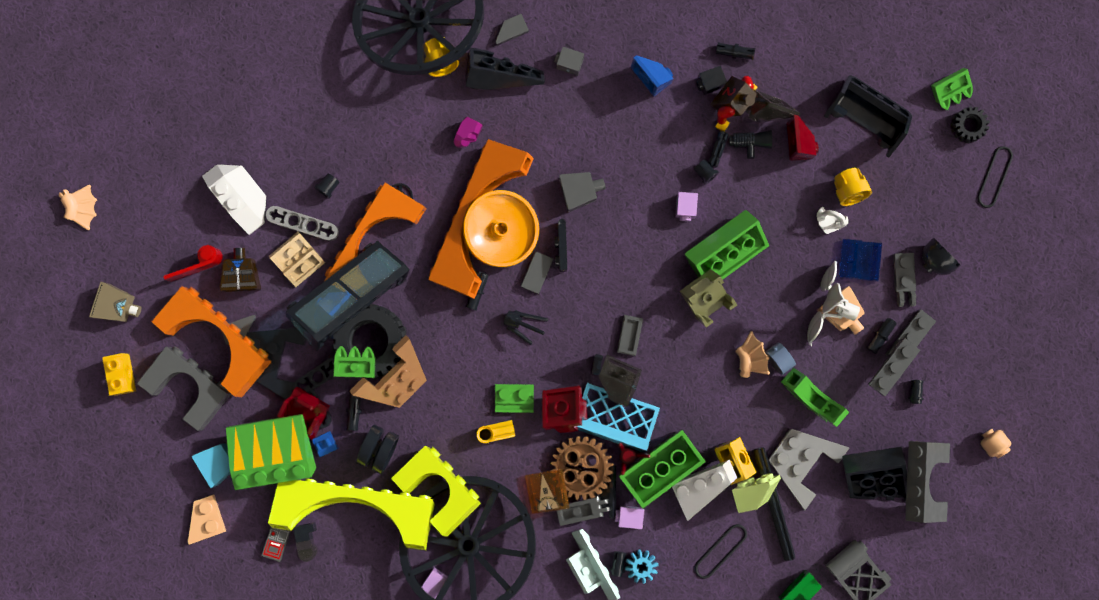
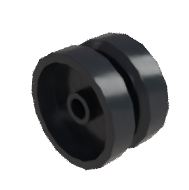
M373 425L361 445L356 464L367 467L373 460L372 471L382 475L395 451L399 435L388 432L383 438L384 429Z

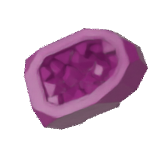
M465 117L454 138V145L458 148H464L470 143L476 142L483 125L478 121Z

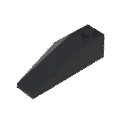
M471 47L469 49L465 75L466 87L489 90L544 85L545 83L544 71L525 64L514 65L510 61L511 59L506 57L503 60L493 57L494 53L487 50Z

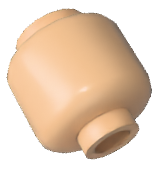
M990 429L982 435L984 439L981 441V446L990 457L996 456L998 459L1011 450L1009 448L1011 441L1002 430L993 431V429Z

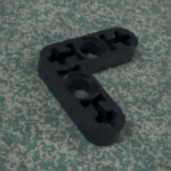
M335 358L326 360L293 383L292 389L294 390L296 387H299V383H307L308 380L306 378L308 377L314 387L311 388V385H308L304 388L305 391L320 399L315 389L334 377V370H330L328 372L330 376L327 377V373L322 367L325 366V369L332 366L331 362H334ZM317 371L323 374V380L319 383L313 379V375ZM329 411L326 414V424L321 423L319 428H326L331 424L332 417Z

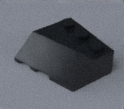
M902 447L842 456L850 498L874 500L879 496L886 497V500L894 501V497L904 498V501H906L907 469Z

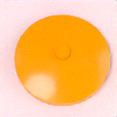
M496 190L483 194L469 206L463 220V237L469 251L479 261L493 267H508L526 259L535 248L539 236V223L534 209L523 197L510 191Z

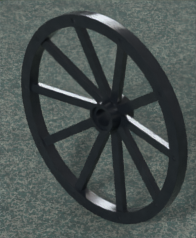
M356 0L352 16V26L356 41L362 52L371 62L392 73L421 75L447 67L470 49L483 25L484 2L483 0H475L474 19L434 18L464 0H450L433 11L431 9L437 0H429L425 8H423L422 0H416L415 8H412L406 0H398L408 11L409 15L366 5L368 0ZM363 11L407 21L364 35L362 32ZM431 26H471L461 43L454 47ZM409 29L384 58L376 54L366 43L368 40ZM417 32V64H400L390 61ZM424 33H430L450 52L438 59L424 63Z
M462 476L466 482L465 485H478L493 489L472 535L469 518L467 517L463 521L465 536L457 528L452 531L459 541L429 536L428 542L457 547L458 549L412 570L409 560V549L406 548L400 534L399 556L403 573L412 590L422 600H443L467 558L471 600H478L474 566L475 557L506 590L503 595L495 600H511L524 586L534 564L536 534L532 519L521 500L502 484L483 477ZM443 481L433 486L423 495L433 499L438 494L450 489L448 482ZM498 494L504 495L513 503L520 515L478 538ZM434 506L433 513L436 515L439 510ZM521 521L524 522L528 542L527 552L480 545ZM472 541L474 544L473 549L466 551L465 544ZM479 551L526 558L523 569L515 583L510 586ZM461 554L437 597L433 598L419 584L415 575Z

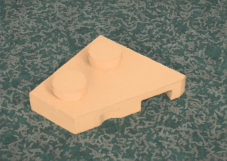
M215 495L194 501L188 544L226 532Z

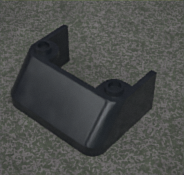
M852 75L847 77L824 115L826 118L830 114L835 118H843L847 115L875 133L878 145L884 149L888 148L886 153L888 158L908 134L913 117L907 109Z

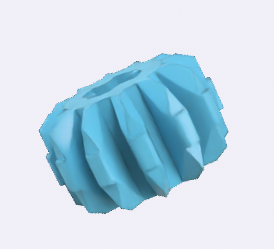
M638 549V556H635L632 552L630 555L633 560L626 559V562L631 565L626 566L625 570L631 571L628 574L629 578L635 576L634 581L636 583L641 578L644 584L646 583L645 577L647 576L650 581L653 580L650 573H658L657 570L653 569V567L658 566V563L652 562L655 559L654 555L648 557V550L642 555L641 550ZM642 562H645L644 564L646 566V569L642 568L641 571H639L637 565H641Z

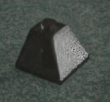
M753 89L757 94L755 102L745 110L749 114L748 118L757 122L759 119L767 122L800 115L799 111L783 99Z
M607 355L599 378L609 399L618 405L628 407L636 391L642 370Z

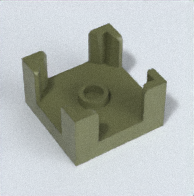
M712 269L680 290L696 319L705 327L713 323V320L708 316L722 306L728 310H732L737 306L735 300L723 288L722 284L724 281L721 276Z

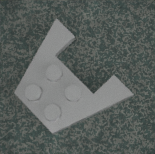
M789 429L768 461L778 475H780V478L803 510H806L816 494L802 485V480L822 452L836 463H839L849 447Z

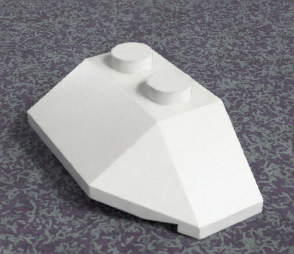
M217 164L202 176L208 188L231 217L249 235L265 223L266 195L243 166Z

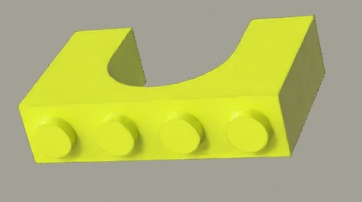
M424 446L391 479L403 492L409 494L429 476L440 475L448 482L450 488L449 500L430 520L440 534L447 537L481 503L477 500L479 498L478 494L473 489L468 490L465 487V480L460 475H454L452 472L453 467L447 461L443 462L439 458L441 454L434 447Z

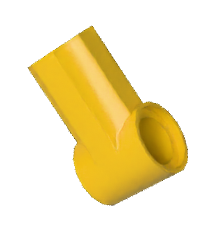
M512 420L482 426L477 431V438L482 443L515 437ZM488 429L491 432L488 440L480 438L481 430Z

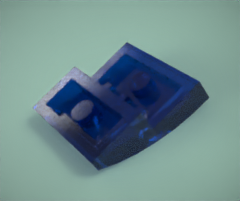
M843 239L839 277L879 282L882 243Z

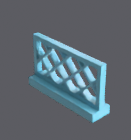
M587 383L582 398L587 401V407H590L594 416L587 420H582V426H577L578 430L617 444L622 443L623 446L645 453L648 449L660 408ZM589 389L597 391L600 398L590 402L587 396ZM612 396L615 397L618 405L609 409L604 399ZM602 401L606 411L596 414L592 405ZM628 402L632 403L636 409L635 412L629 415L626 414L622 406ZM620 407L625 417L615 421L610 411ZM645 409L653 410L652 419L645 421L640 411ZM608 413L612 423L603 425L598 417ZM638 413L643 423L633 427L628 417ZM624 419L627 420L631 428L625 432L620 431L616 424ZM644 425L648 432L646 439L638 437L635 429Z

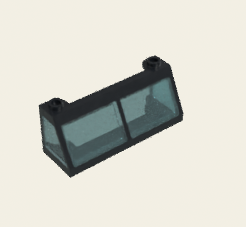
M376 241L374 244L369 243L363 248V252L299 302H292L287 307L286 317L309 344L318 351L324 346L323 343L327 339L332 338V335L388 290L395 288L396 284L400 286L405 282L410 269L379 241Z

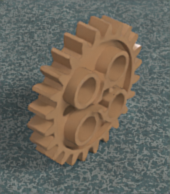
M578 436L575 442L573 438H570L569 444L567 442L562 443L564 449L561 447L557 448L560 454H553V457L557 459V461L551 462L552 465L556 466V469L551 470L552 473L557 475L553 480H559L557 487H564L562 493L569 491L568 497H572L575 494V498L578 500L582 495L583 499L586 500L589 494L591 498H594L595 492L599 495L602 493L601 488H607L605 482H611V479L607 476L613 474L609 467L614 464L608 463L612 456L605 455L608 449H600L602 443L595 445L596 439H592L589 442V438L586 436L582 441L581 437ZM572 452L577 454L576 462L571 459ZM590 455H594V456H595V458H596V464H595V465H592V464L590 463V461H589ZM566 464L573 466L582 465L584 468H596L598 472L591 470L582 471L581 468L566 467ZM569 471H572L575 474L574 481H571L569 479ZM588 474L593 476V484L587 482L586 477Z

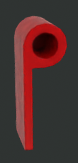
M204 245L198 251L199 264L164 275L163 278L172 282L215 267L222 262L223 254L218 248Z

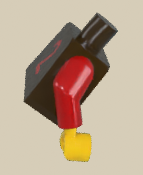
M731 76L710 104L717 111L718 123L715 126L717 129L725 132L730 124L727 118L741 116L748 106L754 104L757 95L755 90L758 87L753 84L751 77L744 76L740 80Z

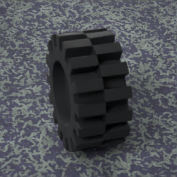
M971 106L962 109L952 119L951 127L953 129L951 131L956 133L954 137H959V141H965V143H972L986 135V131L990 127L987 126L990 121L985 119L988 115H983L984 111L982 109L978 111V107L972 108ZM971 118L976 122L975 131L969 132L964 128L963 123L965 119Z

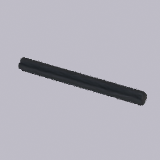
M765 448L754 449L760 476L772 473ZM775 488L768 500L784 560L791 561L796 557Z

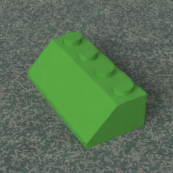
M745 210L686 252L685 256L698 277L712 269L723 280L766 249L769 243L759 221Z
M679 430L648 453L651 456L650 458L639 459L626 469L624 475L619 474L618 476L640 506L644 508L706 461L684 431Z

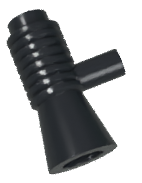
M772 130L758 133H733V135H729V146H733V148L747 147V159H754V146L772 149Z

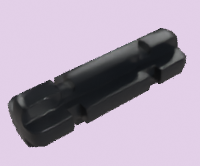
M719 131L716 139L718 140L715 141L711 153L712 157H710L708 162L713 168H717L719 165V159L722 156L725 142L729 136L727 132Z

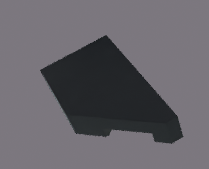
M594 355L591 374H600L601 362L603 360L602 355Z

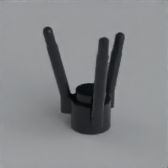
M509 310L503 324L508 326V330L514 332L528 344L532 345L533 342L515 328H519L521 325L536 333L545 334L544 331L522 322L523 318L521 317L545 322L548 321V318L521 313L517 310L515 312Z

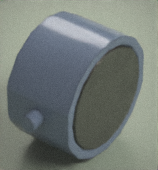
M779 342L765 351L769 357V362L781 375H784L796 366L791 354Z

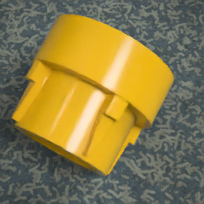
M435 38L430 39L424 44L426 55L424 62L438 59L450 51ZM456 60L447 67L429 74L433 77L448 75L458 67L459 61Z
M859 168L847 169L834 178L837 189L836 194L841 206L857 204L872 194L868 181L864 175L862 176Z

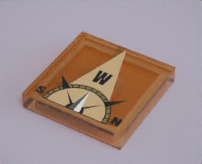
M562 469L525 475L532 514L569 508Z

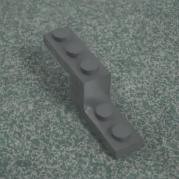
M918 310L885 353L888 357L868 385L882 396H886L921 351L917 346L935 324L936 320L923 310Z

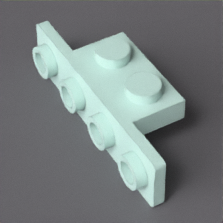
M583 529L573 531L572 535L581 550L567 558L566 561L583 592L588 594L598 586H601L608 600H618L620 598L618 588L608 576L609 572L602 565L598 552L592 547L588 534Z

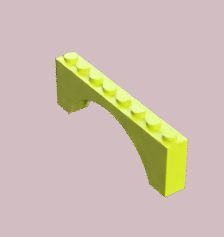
M305 479V481L292 480L280 482L277 485L268 521L272 528L292 531L304 517L321 507L343 502L359 503L373 507L390 518L398 527L406 548L426 551L431 527L430 520L432 519L435 506L433 499L429 496L419 495V497H412L411 494L401 492L398 495L392 494V491L389 490L373 491L369 487L357 489L349 484L336 486L335 483L328 481L322 484L316 483L317 481L313 479Z

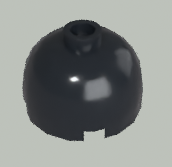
M934 237L923 248L922 259L925 262L923 267L930 274L934 271L938 275H947L961 266Z

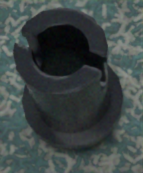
M911 380V394L908 397L910 403L922 404V400H924L922 398L924 381Z
M614 551L612 568H610L611 575L622 577L623 573H625L623 569L627 553Z

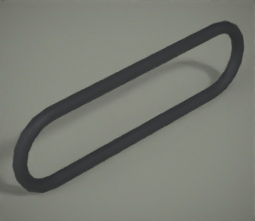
M1001 146L994 152L978 194V202L982 207L990 208L997 201L1013 159V153L1008 147ZM1006 149L1010 153L1008 164L993 202L990 205H985L981 202L983 189L998 151Z
M739 524L731 526L696 563L695 573L698 577L706 579L712 576L745 541L747 531L744 526ZM735 527L743 529V539L710 574L706 576L700 575L698 566L732 529Z

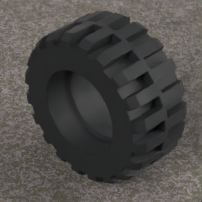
M371 304L332 335L333 345L331 346L332 351H335V353L340 346H343L348 357L350 350L353 348L352 340L354 333L360 326L368 323L381 326L388 336V346L386 351L375 359L376 378L385 376L402 359L392 349L406 335L407 331L401 319L395 313L385 307Z

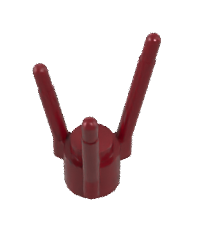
M622 443L618 444L621 450L620 459L622 460L621 475L625 474L626 465L633 463L636 458L651 457L650 454L635 453L632 449L625 448Z

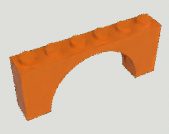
M384 183L383 186L380 185L375 193L377 195L373 202L370 201L365 209V216L357 221L355 225L357 229L347 237L345 241L347 245L344 250H340L336 255V263L326 271V279L324 281L358 256L361 240L371 227L388 219H403L417 225L427 208L387 183ZM359 264L340 278L359 297H363L374 288L363 276ZM338 282L332 284V286L343 293H348Z
M181 286L153 319L152 323L163 333L172 336L184 326L199 321H208L219 327L227 337L231 349L230 367L221 385L233 396L243 397L272 362L267 358L269 355L263 349H257L254 346L255 342L248 336H242L239 333L241 330L236 325H230L225 321L227 319L225 315L219 311L216 313L209 301L198 297V291L192 287L186 288Z

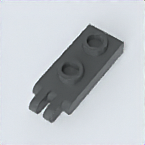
M600 497L560 506V508H557L560 526L603 517V512L610 511V507L602 508L601 506L608 503V499L600 501Z

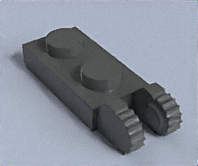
M914 253L893 254L897 306H904L903 292H908L909 305L911 307L916 306Z

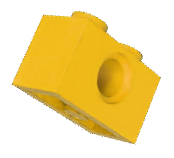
M120 353L102 357L109 396L136 392L130 355Z
M740 437L714 449L720 463L730 460L736 473L737 479L730 485L744 481L756 473Z

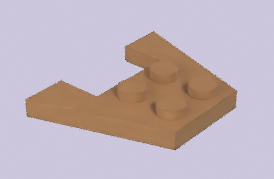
M406 335L392 349L402 359L375 386L365 378H362L350 390L353 396L400 408L427 381L412 343Z

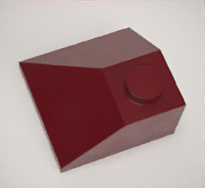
M794 115L786 123L790 161L813 159L819 150L818 142H815V136L798 115Z

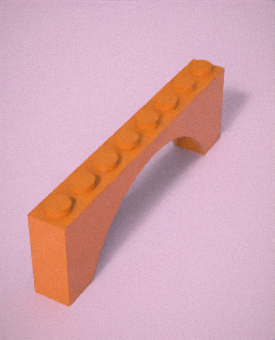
M489 139L482 148L479 161L475 164L472 178L467 183V190L459 202L458 211L452 218V225L445 235L444 244L438 251L437 260L430 270V277L428 279L440 286L475 299L482 281L473 269L468 247L463 237L462 228L465 213L469 206L483 194L493 191L511 179L527 176L534 159L528 152Z

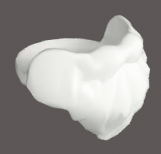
M821 207L817 212L819 226L826 234L839 230L848 224V217L836 211L825 210L824 207Z

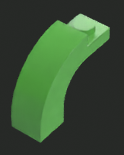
M795 368L781 381L788 391L824 421H828L836 427L849 413L846 408L826 396L806 375Z

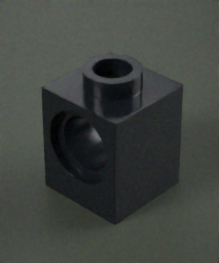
M721 66L699 73L698 80H696L697 88L703 92V95L720 90L727 83Z

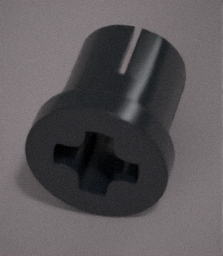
M706 160L701 161L694 168V171L702 178L704 185H707L719 174V171L717 169L714 170Z
M327 173L324 179L319 184H316L314 188L330 199L331 193L340 182L334 176Z

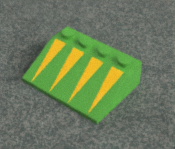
M303 414L226 427L229 467L235 490L310 478L316 470Z

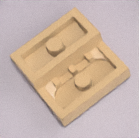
M299 232L295 233L269 255V258L295 287L325 263Z

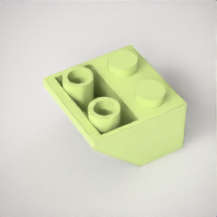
M773 473L762 475L761 478L756 480L754 477L737 483L738 486L732 492L738 513L756 510L768 502L781 479L780 475L773 476Z

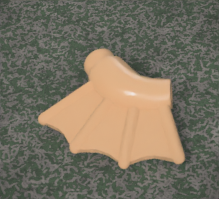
M87 185L72 194L68 190L60 192L59 197L65 207L63 218L74 221L86 230H90V222L96 217L94 205L97 201L91 193V186Z
M753 331L749 333L744 344L736 350L740 358V376L744 378L750 377V372L770 374L768 370L769 357L763 349L764 343L756 339Z

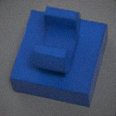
M331 431L312 440L319 457L339 449Z

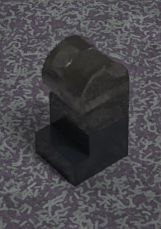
M316 522L298 525L293 528L298 556L304 562L311 561L318 553L312 532L317 530Z

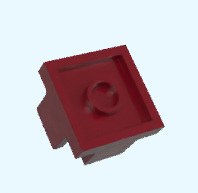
M580 386L542 391L543 428L545 430L555 429L559 433L578 431L577 426H582V420H587V402L582 398V388Z
M296 387L292 395L283 402L277 417L282 418L303 414L308 437L313 440L330 405Z

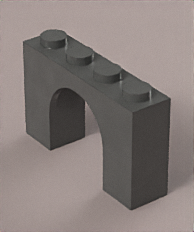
M175 346L173 348L165 347L137 384L151 395H159L175 375L180 373L191 375L198 384L199 395L197 401L183 420L197 431H202L231 393L221 385V381L216 382L212 379L214 377L213 374L205 369L204 371L197 367L199 364L191 358L186 359L183 356L184 352Z
M909 441L905 521L920 523L947 522L948 502L933 500L930 494L929 480L931 471L937 463H949L950 443Z

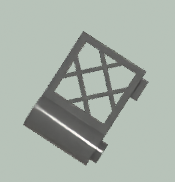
M853 540L828 561L825 566L853 600H858V590L867 591V598L865 600H874L891 586L889 582L891 578L885 570L880 571L866 552L868 548L861 540L859 542ZM868 562L870 573H860L861 566ZM849 576H856L855 586H847L844 580ZM860 577H869L868 587H859ZM873 578H880L884 582L879 588H872Z

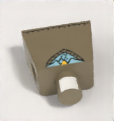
M100 282L89 317L127 322L129 315L134 317L140 315L141 306L133 304L135 296L111 284Z

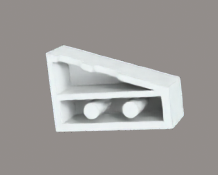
M730 460L688 475L672 487L687 521L737 479Z

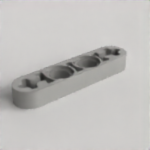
M272 206L266 211L268 221L285 228L327 241H333L339 235L338 228L329 222L278 206ZM278 210V214L285 216L284 223H282L283 219L278 217L273 220L271 213H275ZM291 216L298 217L297 225L291 226L288 221ZM314 221L317 227L314 231L309 232L306 228L307 224ZM321 224H323L322 228L326 230L332 227L334 234L327 237L325 232L320 231Z

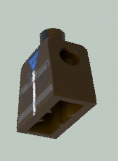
M233 248L234 259H226L223 262L220 291L261 290L256 261L245 257V248Z

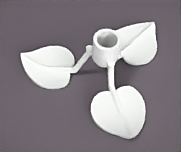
M834 261L827 269L821 281V291H826L827 289L829 292L822 312L818 311L809 324L807 337L808 343L811 346L822 329L824 318L835 317L842 319L845 317L854 321L860 311L859 306L849 303V300L844 299L839 283H835L831 287L837 273V261ZM836 307L838 314H830L828 312Z

